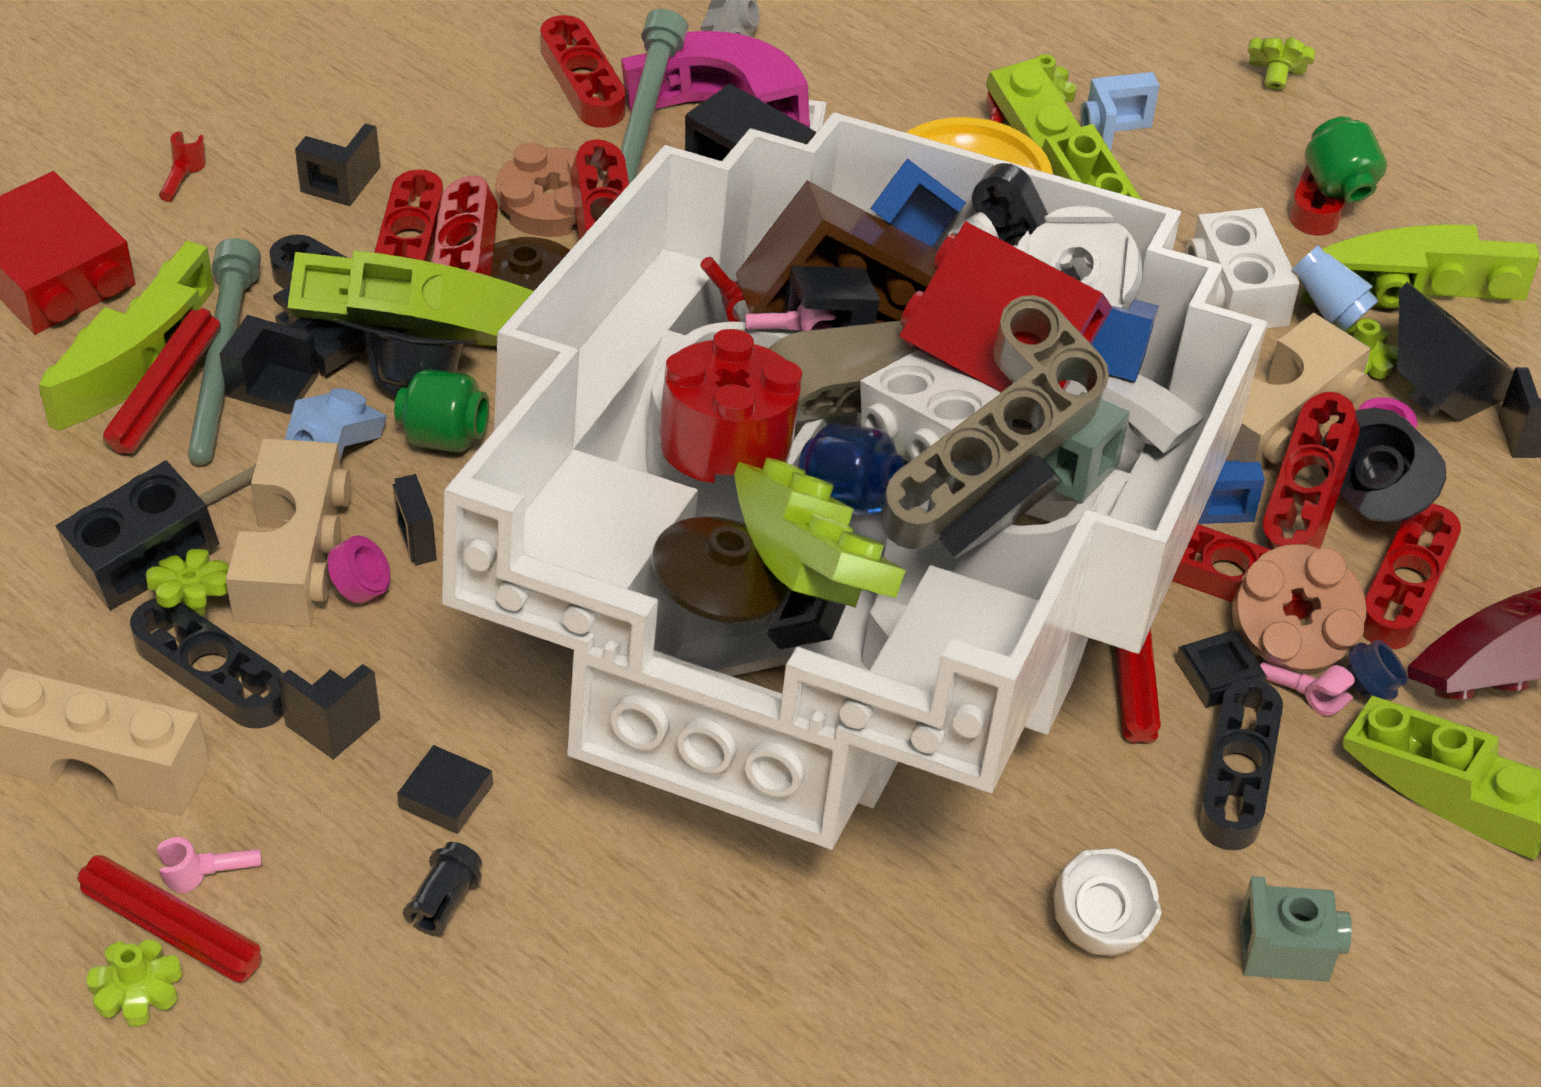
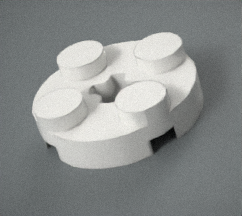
M1070 206L1055 210L1044 217L1046 223L1037 227L1031 236L1027 231L1019 241L1016 248L1060 271L1071 268L1074 264V258L1084 257L1087 267L1091 268L1092 272L1089 276L1084 277L1081 282L1102 292L1112 306L1129 310V305L1139 291L1142 280V260L1136 242L1130 232L1128 233L1125 227L1117 223L1114 216L1103 209L1091 206Z

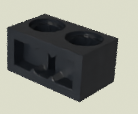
M167 460L134 477L128 483L89 506L78 510L74 515L55 525L72 566L109 611L146 590V572L151 567L159 566L160 561L176 555L185 562L188 550L203 549L210 551L220 544L206 504Z

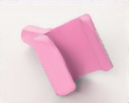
M800 304L797 311H787V313L746 314V329L802 331L833 328V326L821 320H834L836 315L833 310L806 309Z
M1262 662L1260 665L1267 675L1266 680L1295 689L1297 692L1306 695L1309 705L1319 715H1333L1353 699V696L1345 691L1354 684L1355 678L1344 667L1332 665L1316 679L1312 676L1301 675Z
M181 837L169 838L157 847L160 859L163 864L167 865V867L159 869V873L165 884L177 893H187L194 890L203 880L204 874L261 866L260 849L219 854H197L191 842Z

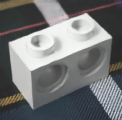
M1255 208L1198 215L1194 237L1189 239L1186 244V254L1223 265L1214 306L1268 321L1267 328L1289 326L1300 283L1292 270L1290 262L1264 209Z
M916 350L860 380L862 436L910 462L1001 392ZM1011 419L1005 423L1008 426V428L1012 430ZM966 458L952 462L955 469L962 474L971 476L984 472L983 467L975 460Z

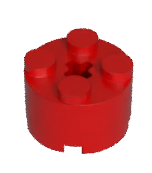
M738 329L720 330L715 333L713 340L689 345L667 358L659 423L660 448L663 457L681 473L698 481L713 484L715 483L716 474L734 475L738 462L762 469L766 458L788 463L793 445L803 374L801 368L797 364L787 361L778 353L754 344L753 337L749 333Z

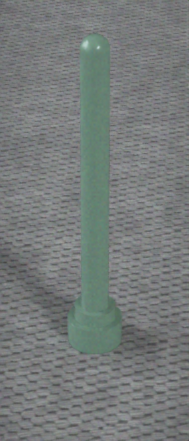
M667 9L650 11L646 16L641 34L644 48L648 53L621 146V151L626 160L629 184L637 176L668 58L673 57L676 52L683 48L688 30L687 21L680 14Z
M239 238L221 241L215 248L212 262V273L220 285L214 317L220 321L221 329L207 350L188 448L190 461L200 466L209 463L212 459L224 398L225 384L219 353L236 331L243 290L247 289L257 280L260 268L261 253L259 249L251 242Z

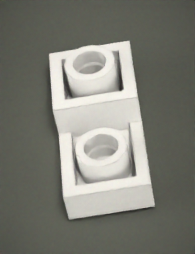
M1113 375L1108 377L1102 400L1130 411L1128 421L1132 432L1140 440L1149 445L1156 446L1163 453L1188 438L1204 420V417L1186 402L1146 377L1138 375L1136 382ZM1073 380L1070 381L1065 390L1074 395H1079L1082 391L1087 393L1083 385Z

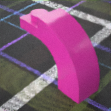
M692 31L687 32L683 48L676 52L673 57L668 58L655 109L689 101H705L730 83L810 128L808 83L797 64L788 55L771 44L736 33ZM647 53L621 58L625 101L630 113Z

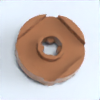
M533 142L516 147L514 158L502 166L495 181L498 210L500 213L503 210L510 215V224L524 233L543 237H559L572 234V225L577 224L570 171L577 151L558 147L545 148L541 144ZM590 162V165L595 166L597 169L598 183L596 188L602 187L605 174L601 171L599 163ZM555 189L553 194L543 193L544 190ZM599 206L590 210L591 216L595 221L602 216L605 207Z
M1292 544L1277 547L1266 552L1246 571L1233 599L1232 615L1235 629L1256 658L1260 655L1265 661L1277 667L1301 675H1311L1336 665L1350 648L1362 638L1366 619V602L1358 579L1346 566L1343 556L1336 550ZM1292 595H1301L1304 601H1310L1315 611L1309 615L1308 625H1301L1297 616H1286L1283 606L1288 605L1292 601Z

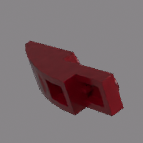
M1541 586L1505 598L1455 625L1430 644L1408 665V679L1434 688L1436 696L1446 699L1472 698L1475 696V689L1484 687L1503 691L1528 689L1531 680L1541 679Z

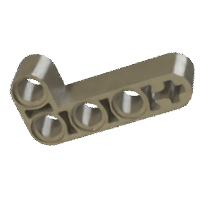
M1034 295L1021 296L1011 301L1003 310L993 353L998 367L1013 384L898 470L889 480L881 518L883 530L887 537L896 545L907 549H921L934 543L941 537L940 534L1033 456L1044 458L1086 426L1096 415L1109 377L1107 364L1100 353L1057 307L1045 298ZM1024 331L1033 333L1040 338L1041 343L1027 345L1018 341L1013 334ZM1062 380L1079 382L1086 388L1087 393L1079 395L1068 393L1060 387L1058 382ZM1011 419H1022L1032 424L1037 432L1021 435L1009 429L1005 422ZM966 458L975 460L983 467L985 472L971 476L962 474L955 469L952 462ZM930 499L927 513H925L919 506ZM904 502L911 507L910 510L906 511L903 508Z
M901 321L802 331L790 334L771 345L768 349L778 353L787 361L797 364L803 373L796 421L861 413L860 380L915 351L899 337L904 328L901 326Z

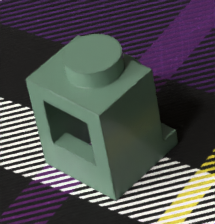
M1101 399L1093 419L1043 458L1063 480L1053 491L1083 503L1119 466L1130 411ZM1033 425L1031 434L1037 432Z
M1251 876L1239 916L1243 975L1329 982L1338 955L1348 954L1352 937L1350 913L1348 911H1336L1334 890L1266 886L1265 877Z

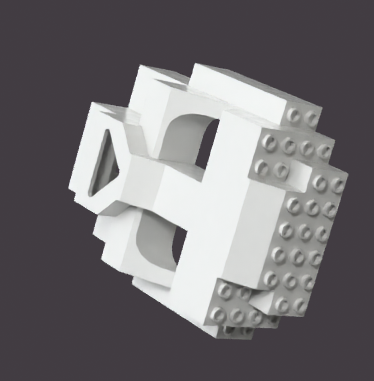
M835 112L830 115L808 144L750 128L723 161L664 145L498 331L494 432L444 490L442 604L574 650L567 756L833 850L857 804L859 803L870 808L875 807L898 762L992 794L1024 727L1048 735L1076 676L1088 638L1137 654L1140 653L1241 427L1268 321L1214 306L1223 265L1173 250L1181 211ZM907 158L966 202L960 213L956 214L933 245L937 250H939L945 240V236L977 214L972 203L973 190L986 171L1000 163L1016 165L1029 175L1048 214L1064 207L1091 206L1103 209L1114 216L1117 223L1125 227L1128 233L1130 232L1140 252L1142 280L1135 299L1159 306L1139 375L1164 387L1204 417V420L1188 438L1163 453L1156 446L1149 445L1140 440L1130 429L1128 421L1119 466L1083 503L1052 490L1025 513L1050 521V523L1027 526L1011 524L956 559L939 539L921 549H907L896 545L887 537L882 527L881 516L886 490H879L874 494L862 491L864 505L853 511L849 526L854 528L852 533L884 544L881 556L906 571L897 598L862 589L856 608L846 605L832 640L779 650L766 635L775 613L763 619L746 623L719 622L691 613L666 595L658 585L651 566L655 542L666 528L684 519L703 516L727 518L745 524L738 501L734 475L716 474L714 484L698 481L676 470L662 455L659 423L667 358L689 345L713 340L715 333L723 329L745 331L753 337L754 344L769 348L775 342L790 334L802 332V330L746 329V314L750 313L745 300L738 302L734 306L741 322H729L721 302L719 289L700 268V263L704 258L712 257L734 282L738 281L736 272L806 180L887 222L870 208ZM997 187L993 191L996 198L1006 197L1010 204L1014 199L1011 193L1001 194ZM1012 217L1007 222L1008 225L1014 222ZM1018 236L1015 238L1016 246L1018 245L1019 241L1022 239L1023 236ZM1084 257L1074 258L1073 266L1082 281L1084 277L1090 275L1092 269L1087 267ZM861 413L796 421L788 464L804 469L806 471L805 475L816 478L818 474L829 470L819 455L821 448L828 441L841 439L851 453L861 443L870 442V440L862 436ZM1012 427V431L1021 435L1031 434L1032 429ZM930 499L919 506L925 513H927ZM906 502L903 503V508L906 511L911 509ZM786 665L783 693L732 677Z

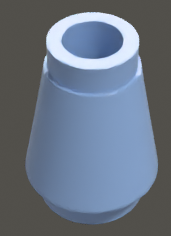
M1319 245L1292 269L1300 277L1299 280L1324 319L1331 324L1335 323L1344 332L1378 302V299L1369 291L1373 287L1370 283L1330 254L1325 253Z

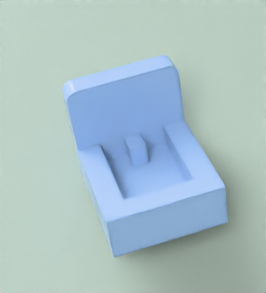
M1147 72L1092 78L1088 101L1083 102L1081 105L1082 127L1093 124L1110 151L1114 132L1152 128L1159 91V83L1154 73Z
M335 388L327 394L295 400L285 440L338 443L341 460L344 446L381 438L387 415L366 405V399L361 394L347 389Z

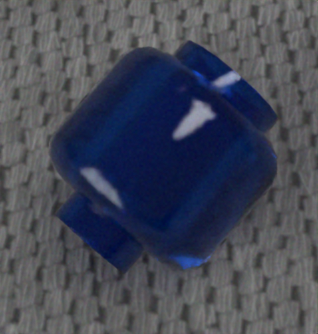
M832 423L822 428L814 438L806 442L799 458L798 467L806 471L805 475L834 485L830 496L853 508L852 514L871 516L876 515L883 509L889 480L898 470L905 466L902 456L897 452L894 440L885 430Z

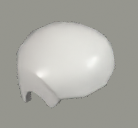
M1116 848L1084 850L1063 868L1053 892L1055 920L1070 942L1094 955L1114 956L1133 950L1150 935L1162 913L1158 902L1159 894L1156 882L1141 860Z

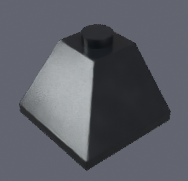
M1406 282L1399 290L1398 371L1414 385L1407 393L1408 396L1433 417L1440 410H1443L1459 422L1504 401L1514 369L1452 314L1413 285Z

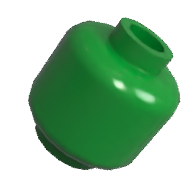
M1346 116L1330 119L1318 126L1312 133L1311 141L1307 144L1304 155L1322 195L1330 199L1345 198L1346 202L1349 203L1359 202L1371 196L1377 189L1376 184L1384 177L1388 165L1370 125L1359 120H1352Z
M423 369L414 375L408 388L401 387L395 399L394 417L397 423L403 424L405 435L410 444L419 448L460 453L469 448L474 440L483 438L489 419V397L486 392L480 391L477 381L470 375Z

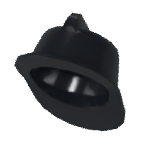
M339 318L332 319L333 322L364 331L371 374L382 388L394 396L397 395L401 387L408 388L414 375L423 369L457 373L463 345L478 344V340L422 338Z
M1376 407L1356 410L1360 431L1340 494L1357 512L1373 521L1391 523L1406 520L1426 510L1440 496L1447 479L1446 463L1437 448L1416 430L1408 420L1392 410ZM1326 433L1321 446L1328 448L1326 442ZM1321 465L1324 474L1328 477L1329 470Z

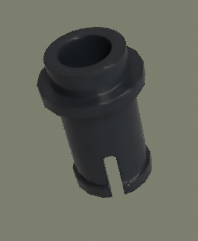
M448 842L444 848H437L432 852L429 858L431 869L412 900L403 909V915L408 922L413 921L416 915L420 913L421 916L413 927L431 936H440L444 933L449 919L466 891L478 887L481 882L480 868L482 860L480 856L468 846L458 842Z

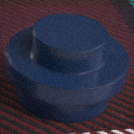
M1378 639L1368 645L1360 642L1350 648L1349 660L1351 664L1347 666V670L1355 678L1353 684L1355 689L1367 699H1370L1371 696L1388 701L1395 699L1398 696V688L1407 683V675L1394 651L1386 643Z

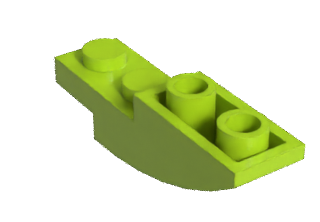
M1037 58L989 72L985 86L1006 117L1010 127L1027 135L1041 147L1050 161L1053 175L1142 200L1093 124L1083 127L1079 125Z
M1442 224L1387 229L1359 235L1322 249L1373 286L1369 291L1378 299V302L1372 308L1399 309V290L1406 282L1413 285L1423 294L1431 296L1526 301L1540 260L1537 243L1479 240L1477 225ZM1303 286L1301 294L1302 304H1315Z
M187 240L171 260L163 263L158 275L145 291L131 301L126 313L104 307L87 327L79 331L74 343L55 365L50 366L45 371L38 384L50 428L60 431L81 423L117 406L129 397L187 314L192 310L200 309L215 290L207 246Z
M353 250V258L295 252L287 309L289 316L331 321L333 318H339L367 325L409 329V335L422 338L478 340V345L497 346L498 331L534 291L480 273L387 254Z
M766 458L763 469L738 462L734 477L738 501L746 528L762 560L781 582L793 591L855 608L862 589L897 598L906 570L881 556L884 544L852 533L854 528L849 526V522L854 509L830 496L834 485L805 475L806 471L804 469L772 458Z
M1371 696L1343 738V748L1387 784L1433 814L1497 846L1533 860L1536 859L1541 851L1540 769L1498 756V736Z

